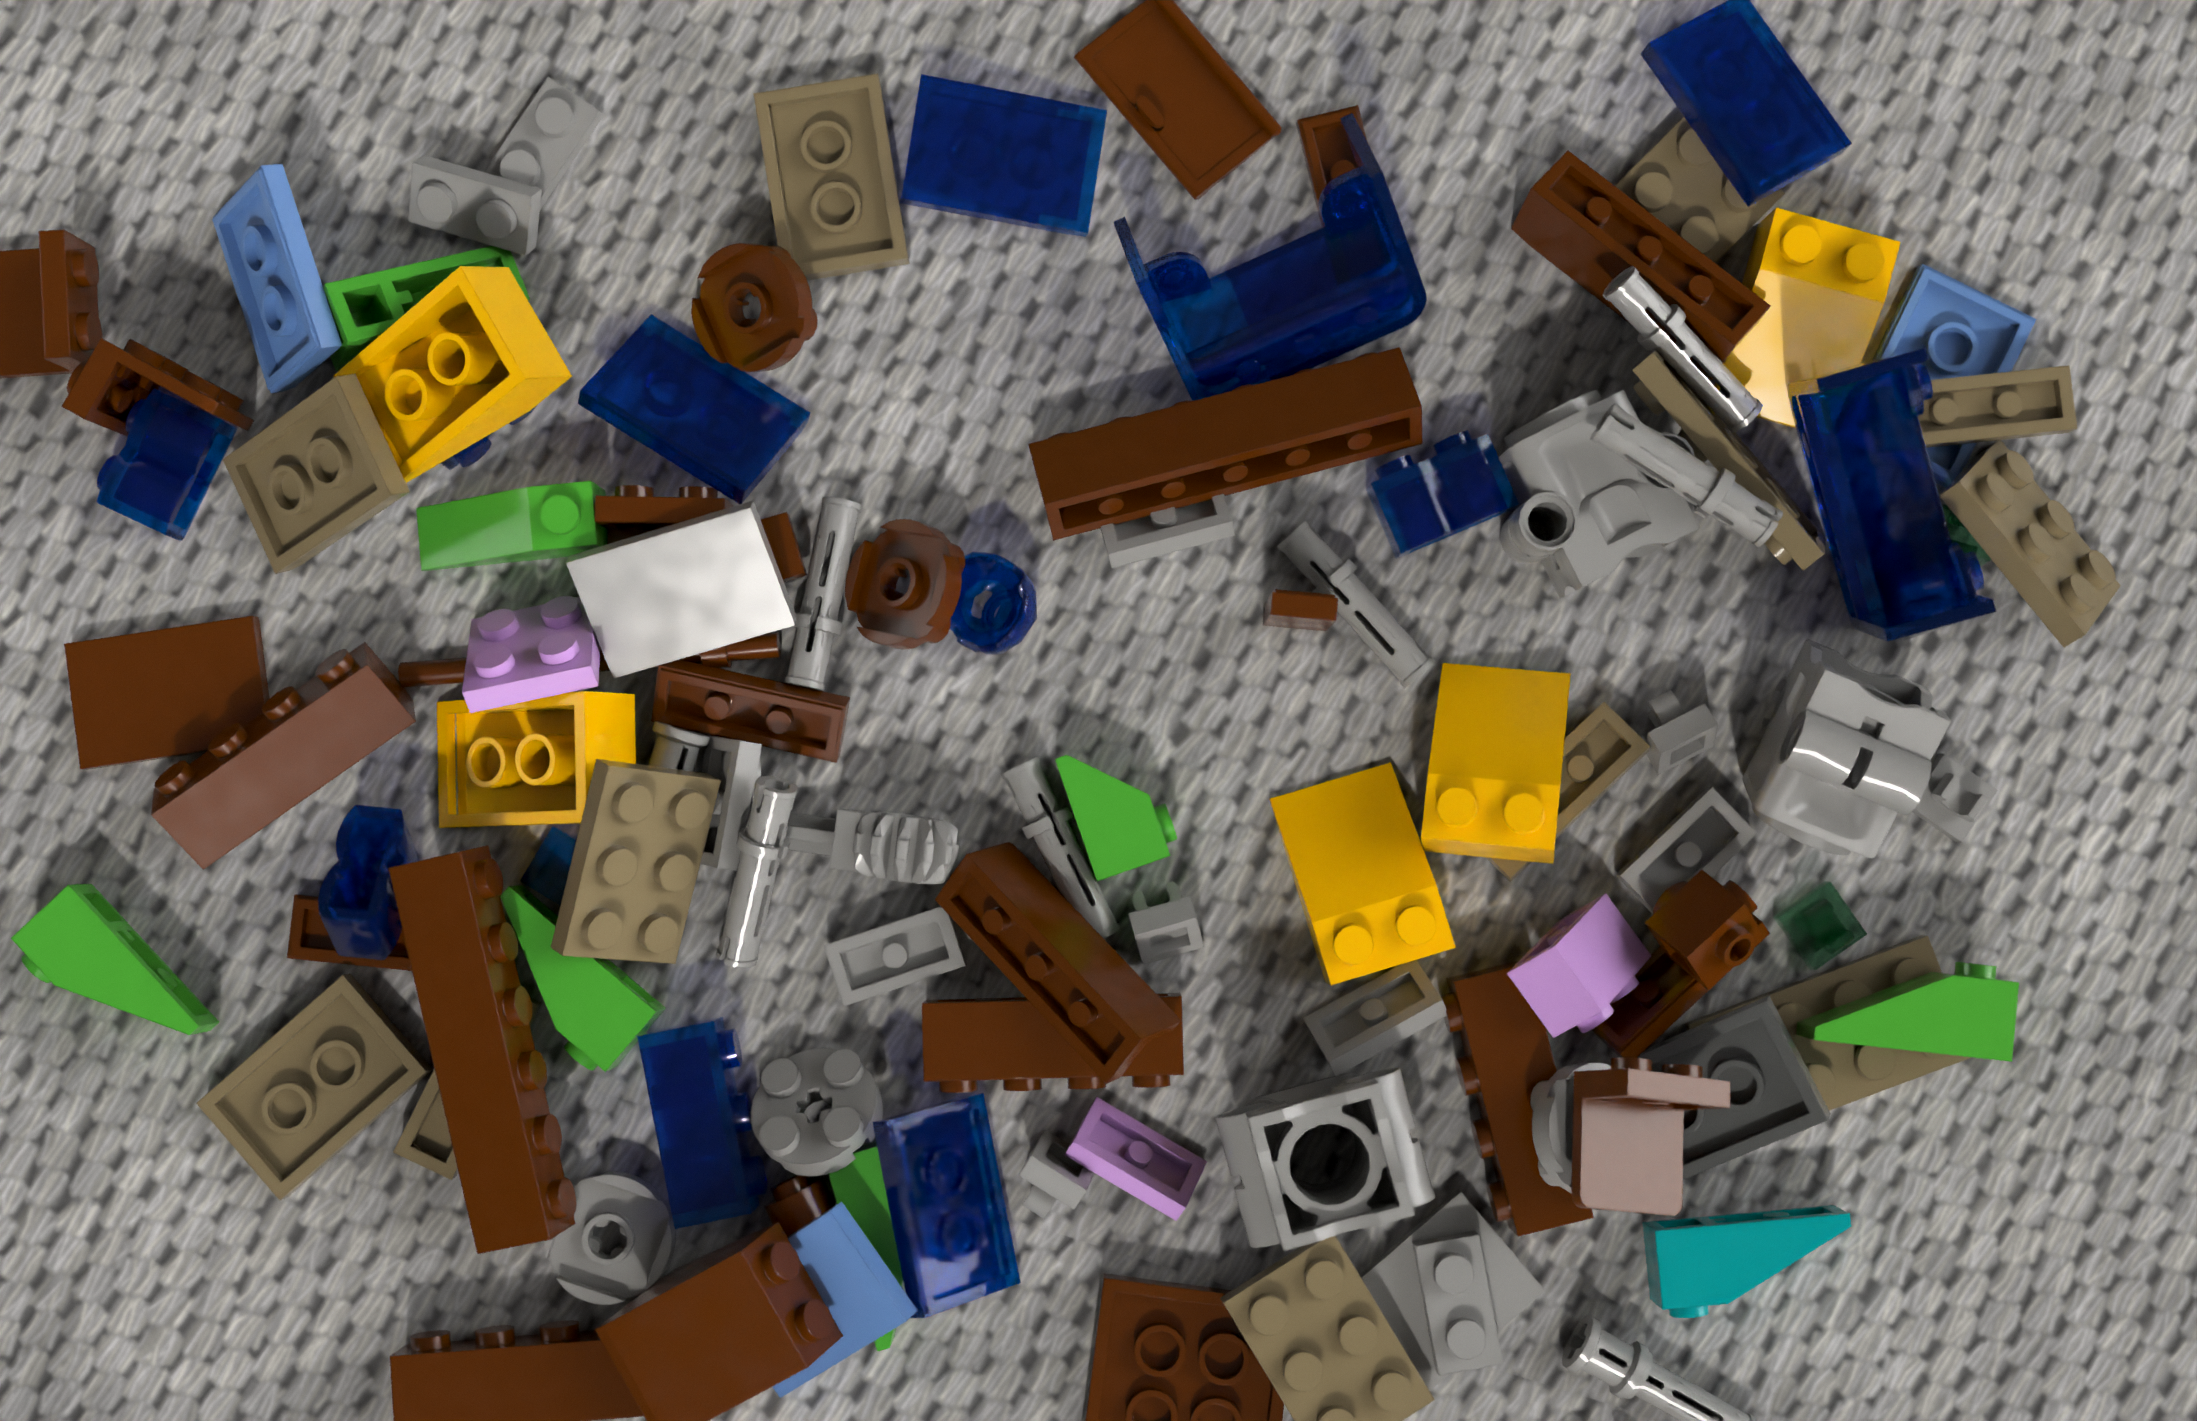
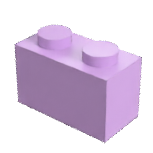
M1605 893L1558 921L1507 974L1554 1038L1575 1026L1582 1033L1588 1032L1608 1019L1615 1011L1610 1004L1623 998L1638 986L1639 981L1634 975L1649 960L1651 955Z

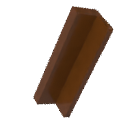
M1569 150L1530 189L1511 227L1530 247L1629 324L1631 323L1602 294L1617 275L1631 266L1635 267L1639 271V275L1669 306L1677 304L1685 312L1686 319L1684 322L1723 364L1735 348L1759 323L1771 306ZM1645 309L1646 314L1659 326V328H1661L1670 337V339L1675 344L1676 340L1674 339V337L1654 318V316L1647 309ZM1690 357L1691 362L1711 381L1712 378Z
M1006 842L966 854L935 898L936 902L1106 1084L1120 1078L1149 1041L1172 1032L1180 1022L1179 1017L1014 844Z

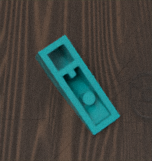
M1834 1205L1642 1222L1650 1300L1662 1310L1669 1309L1671 1317L1695 1318L1706 1316L1709 1314L1708 1306L1729 1304L1850 1228V1213Z

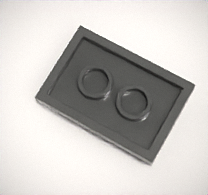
M1770 995L1653 1045L1637 1057L1652 1060V1071L1662 1072V1065L1664 1064L1698 1065L1703 1067V1078L1730 1081V1108L1684 1110L1683 1179L1828 1121L1831 1114Z

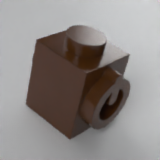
M1702 869L1689 882L1682 881L1666 889L1658 898L1653 908V915L1645 922L1666 955L1708 991L1731 969L1744 963L1751 956L1754 948L1766 938L1752 916V913L1757 910V905L1751 897L1733 881L1729 880L1722 886Z

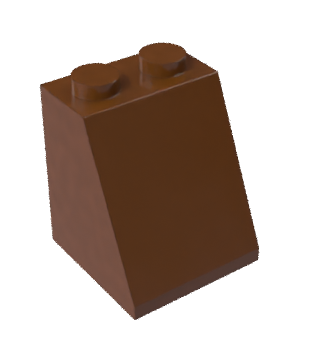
M779 1222L672 1270L595 1329L646 1421H709L808 1368L843 1337L830 1310L825 1305Z

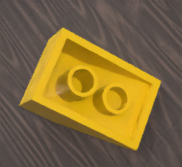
M1777 207L1758 224L1742 284L1771 306L1759 323L1735 348L1724 363L1751 395L1763 404L1762 410L1757 415L1758 418L1822 436L1833 437L1885 303L1900 241ZM1715 382L1714 386L1720 390L1719 385Z
M459 266L333 375V377L356 374L406 483L526 414L572 377L509 267Z
M1442 663L1421 832L1424 851L1554 864L1571 673Z
M590 691L569 692L474 713L469 712L465 700L438 701L439 828L581 824L596 759L636 764L635 694ZM455 714L457 729L458 815L456 812Z
M1391 762L1269 799L1326 983L1330 985L1338 984L1456 948L1434 876Z

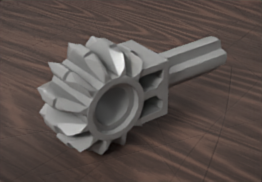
M837 809L836 818L795 812L790 813L786 837L790 841L789 850L831 856L829 869L857 872L865 876L885 880L935 885L948 881L952 875L953 864H957L959 845H956L958 829L950 822L893 812H869L850 809Z

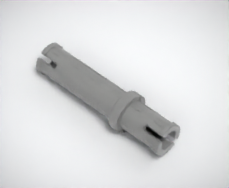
M1633 266L1625 269L1608 284L1602 294L1603 297L1610 301L1639 332L1638 342L1646 350L1655 349L1686 384L1719 416L1729 431L1737 432L1757 417L1762 410L1763 404L1751 395L1722 361L1684 322L1686 314L1677 304L1669 306L1639 275V271ZM1645 309H1647L1654 316V318L1674 337V339L1676 340L1675 344L1670 339V337L1661 328H1659V326L1646 314ZM1690 357L1719 385L1720 390L1691 362Z
M1615 403L1607 410L1596 426L1597 429L1591 435L1590 440L1600 444L1609 451L1611 450L1629 464L1695 505L1693 512L1704 519H1707L1710 515L1721 523L1723 522L1757 547L1762 546L1778 526L1777 522L1783 516V511L1761 500L1734 481L1735 474L1724 467L1717 471L1710 465L1703 463L1679 445L1635 419Z
M827 496L822 497V510L810 559V568L801 611L796 613V624L791 626L797 630L788 674L785 676L784 683L824 691L825 689L824 681L834 636L840 637L843 623L837 621L846 575L849 569V560L858 516L862 509L861 504L854 501Z
M1308 520L1303 522L1277 546L1315 586L1316 589L1311 593L1335 595V598H1338L1337 612L1398 678L1404 688L1415 681L1435 662L1353 573L1357 569L1355 564L1350 559L1344 563L1313 529Z
M1037 756L1002 773L1001 775L1006 780L1027 823L1026 826L1022 827V830L1027 839L1034 838L1058 891L1103 938L1119 931L1121 927L1116 922L1095 879V875L1068 823V820L1073 818L1068 806L1061 808L1040 765L1039 757Z
M762 776L757 778L750 816L746 828L741 829L738 835L736 845L740 850L739 864L736 877H734L723 933L716 952L717 959L724 960V964L728 966L751 968L756 965L763 927L765 926L774 889L777 868L779 867L780 859H784L788 854L790 841L786 837L787 826L798 788L795 784H789L790 781L780 777Z

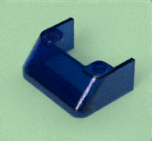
M1352 113L1340 118L1358 168L1336 177L1323 189L1318 207L1325 227L1209 278L1200 259L1187 252L1168 253L1146 263L1126 218L1122 217L1113 222L1136 284L1193 401L1229 392L1242 385H1256L1287 377L1304 369L1314 368L1408 326L1423 312L1427 301L1425 288L1383 171Z
M1926 347L1900 352L1788 384V397L1849 619L1856 630L1887 642L1996 612L1993 598L1977 595L1976 591L1984 589V577L1976 554L1973 551L1964 553L1957 542L1951 541L1918 416L1924 413V401L1933 398L1930 375L1924 363L1929 361Z

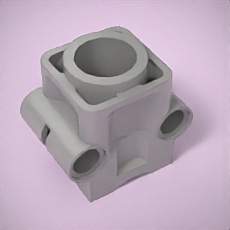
M1594 390L1533 419L1504 438L1508 449L1493 462L1516 507V510L1506 517L1501 526L1500 541L1502 548L1510 558L1519 563L1532 564L1541 561L1560 599L1614 572L1624 558L1645 557L1700 528L1687 501L1681 495L1657 482L1611 450L1609 451L1600 444L1590 440L1592 433L1597 429L1596 426L1614 403L1640 421L1624 390L1605 399H1602L1598 390ZM1660 433L1695 457L1693 448L1686 439L1674 433ZM1528 517L1540 521L1545 527L1546 541L1540 540L1532 534L1528 526Z
M1806 638L1788 677L1782 678L1775 689L1780 691L1781 694L1771 718L1764 717L1762 721V728L1766 729L1744 773L1742 781L1752 803L1753 812L1762 821L1782 834L1830 854L1842 856L1848 855L1852 851L1868 858H1875L1897 814L1901 813L1907 816L1921 800L1931 775V759L1951 720L1945 712L1932 707L1933 696L1926 687L1895 674L1883 675L1862 670L1848 662L1837 650Z
M1400 1068L1383 1069L1360 1076L1354 1073L1331 1076L1257 1096L1251 1099L1246 1106L1224 1112L1215 1117L1230 1175L1240 1176L1241 1184L1237 1185L1234 1190L1249 1246L1252 1248L1281 1244L1283 1251L1345 1232L1415 1216L1414 1207L1428 1203L1435 1198L1420 1140L1411 1137L1410 1130L1415 1128L1416 1125ZM1325 1124H1337L1351 1129L1354 1135L1355 1153L1351 1165L1341 1177L1329 1183L1310 1184L1297 1179L1290 1172V1156L1294 1144L1306 1131Z

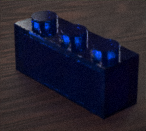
M723 1017L655 1030L637 1036L674 1228L679 1229L752 1214L760 1205L758 1195L767 1193V1180L761 1156L750 1157L745 1132L753 1130L751 1124L752 1103L748 1092H737L733 1068L742 1066V1052L736 1030H725Z

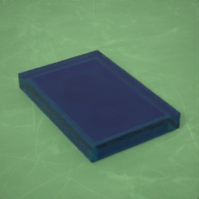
M1728 0L1649 42L1641 52L1645 62L1747 207L1841 155L1852 144L1750 0Z
M921 74L900 203L1086 237L1091 219L1107 110Z
M652 314L580 390L578 399L580 406L738 504H742L801 434L811 414L746 372L740 371L729 363L718 362L707 353L702 345Z
M984 1093L958 1097L872 1122L905 1293L918 1310L910 1318H927L1021 1283Z

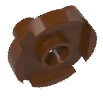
M753 243L732 244L718 250L703 265L698 278H704L700 287V298H692V321L702 346L718 362L729 363L740 371L746 372L774 370L793 359L800 351L804 341L814 336L818 318L815 310L812 308L809 284L799 265L784 248ZM749 292L754 297H758L760 301L761 312L758 320L756 318L746 319L744 317L743 305H749V302L745 300V296Z
M911 519L889 521L880 527L887 531L880 534L874 542L864 540L851 560L845 583V599L848 610L857 613L858 621L862 626L857 627V629L865 638L874 643L901 650L913 649L925 642L931 644L938 643L949 632L951 617L959 600L962 572L965 567L964 552L958 545L951 543L943 532L934 527ZM908 570L910 573V584L907 592L903 595V593L896 590V584L899 577L907 578L906 571Z

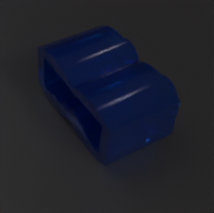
M154 388L146 399L143 398L137 401L130 410L126 420V431L129 433L126 445L118 455L111 456L103 464L97 478V487L100 491L96 503L164 535L182 541L233 440L237 428Z
M1469 430L1462 431L1434 444L1433 447L1437 455L1414 464L1411 456L1406 455L1375 469L1379 480L1372 482L1366 491L1396 559L1507 513L1519 504L1489 434L1472 440Z
M355 805L345 816L338 830L336 853L339 861L329 870L322 882L318 897V910L339 956L384 960L394 949L402 931L389 868L419 861V856L401 809Z

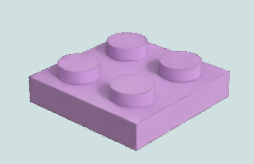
M560 596L542 605L514 611L499 609L489 612L483 617L471 619L462 694L470 713L599 686L601 648L580 597Z

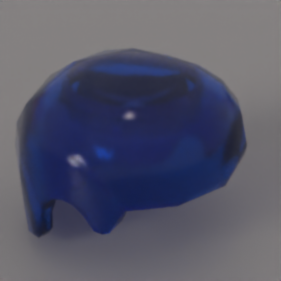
M971 552L965 556L961 592L951 617L950 629L956 636L959 644L976 653L982 652L986 655L1003 654L1021 643L1037 620L1036 588L1023 569L1010 560L996 553ZM984 591H989L992 593V596L985 603L981 618L974 617L971 612L974 598ZM999 607V609H998V611H997V613H996V615H995V617H994V613H995L996 609Z

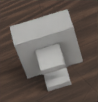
M1671 690L1648 701L1651 711L1647 715L1654 729L1647 734V743L1650 745L1647 756L1657 775L1714 747L1718 723L1705 703L1684 713L1680 702Z
M1939 754L1931 765V775L1925 792L1912 812L1954 842H1963L1998 790L1947 754Z
M1173 881L1166 883L1169 901L1153 907L1146 905L1142 891L1134 892L1133 905L1135 912L1128 913L1143 965L1204 947L1191 896L1182 898L1178 885Z
M1044 1130L1019 1174V1176L1033 1184L1023 1206L1042 1218L1047 1216L1056 1200L1061 1201L1074 1210L1087 1191L1094 1172L1066 1157L1065 1153L1069 1144L1047 1130Z

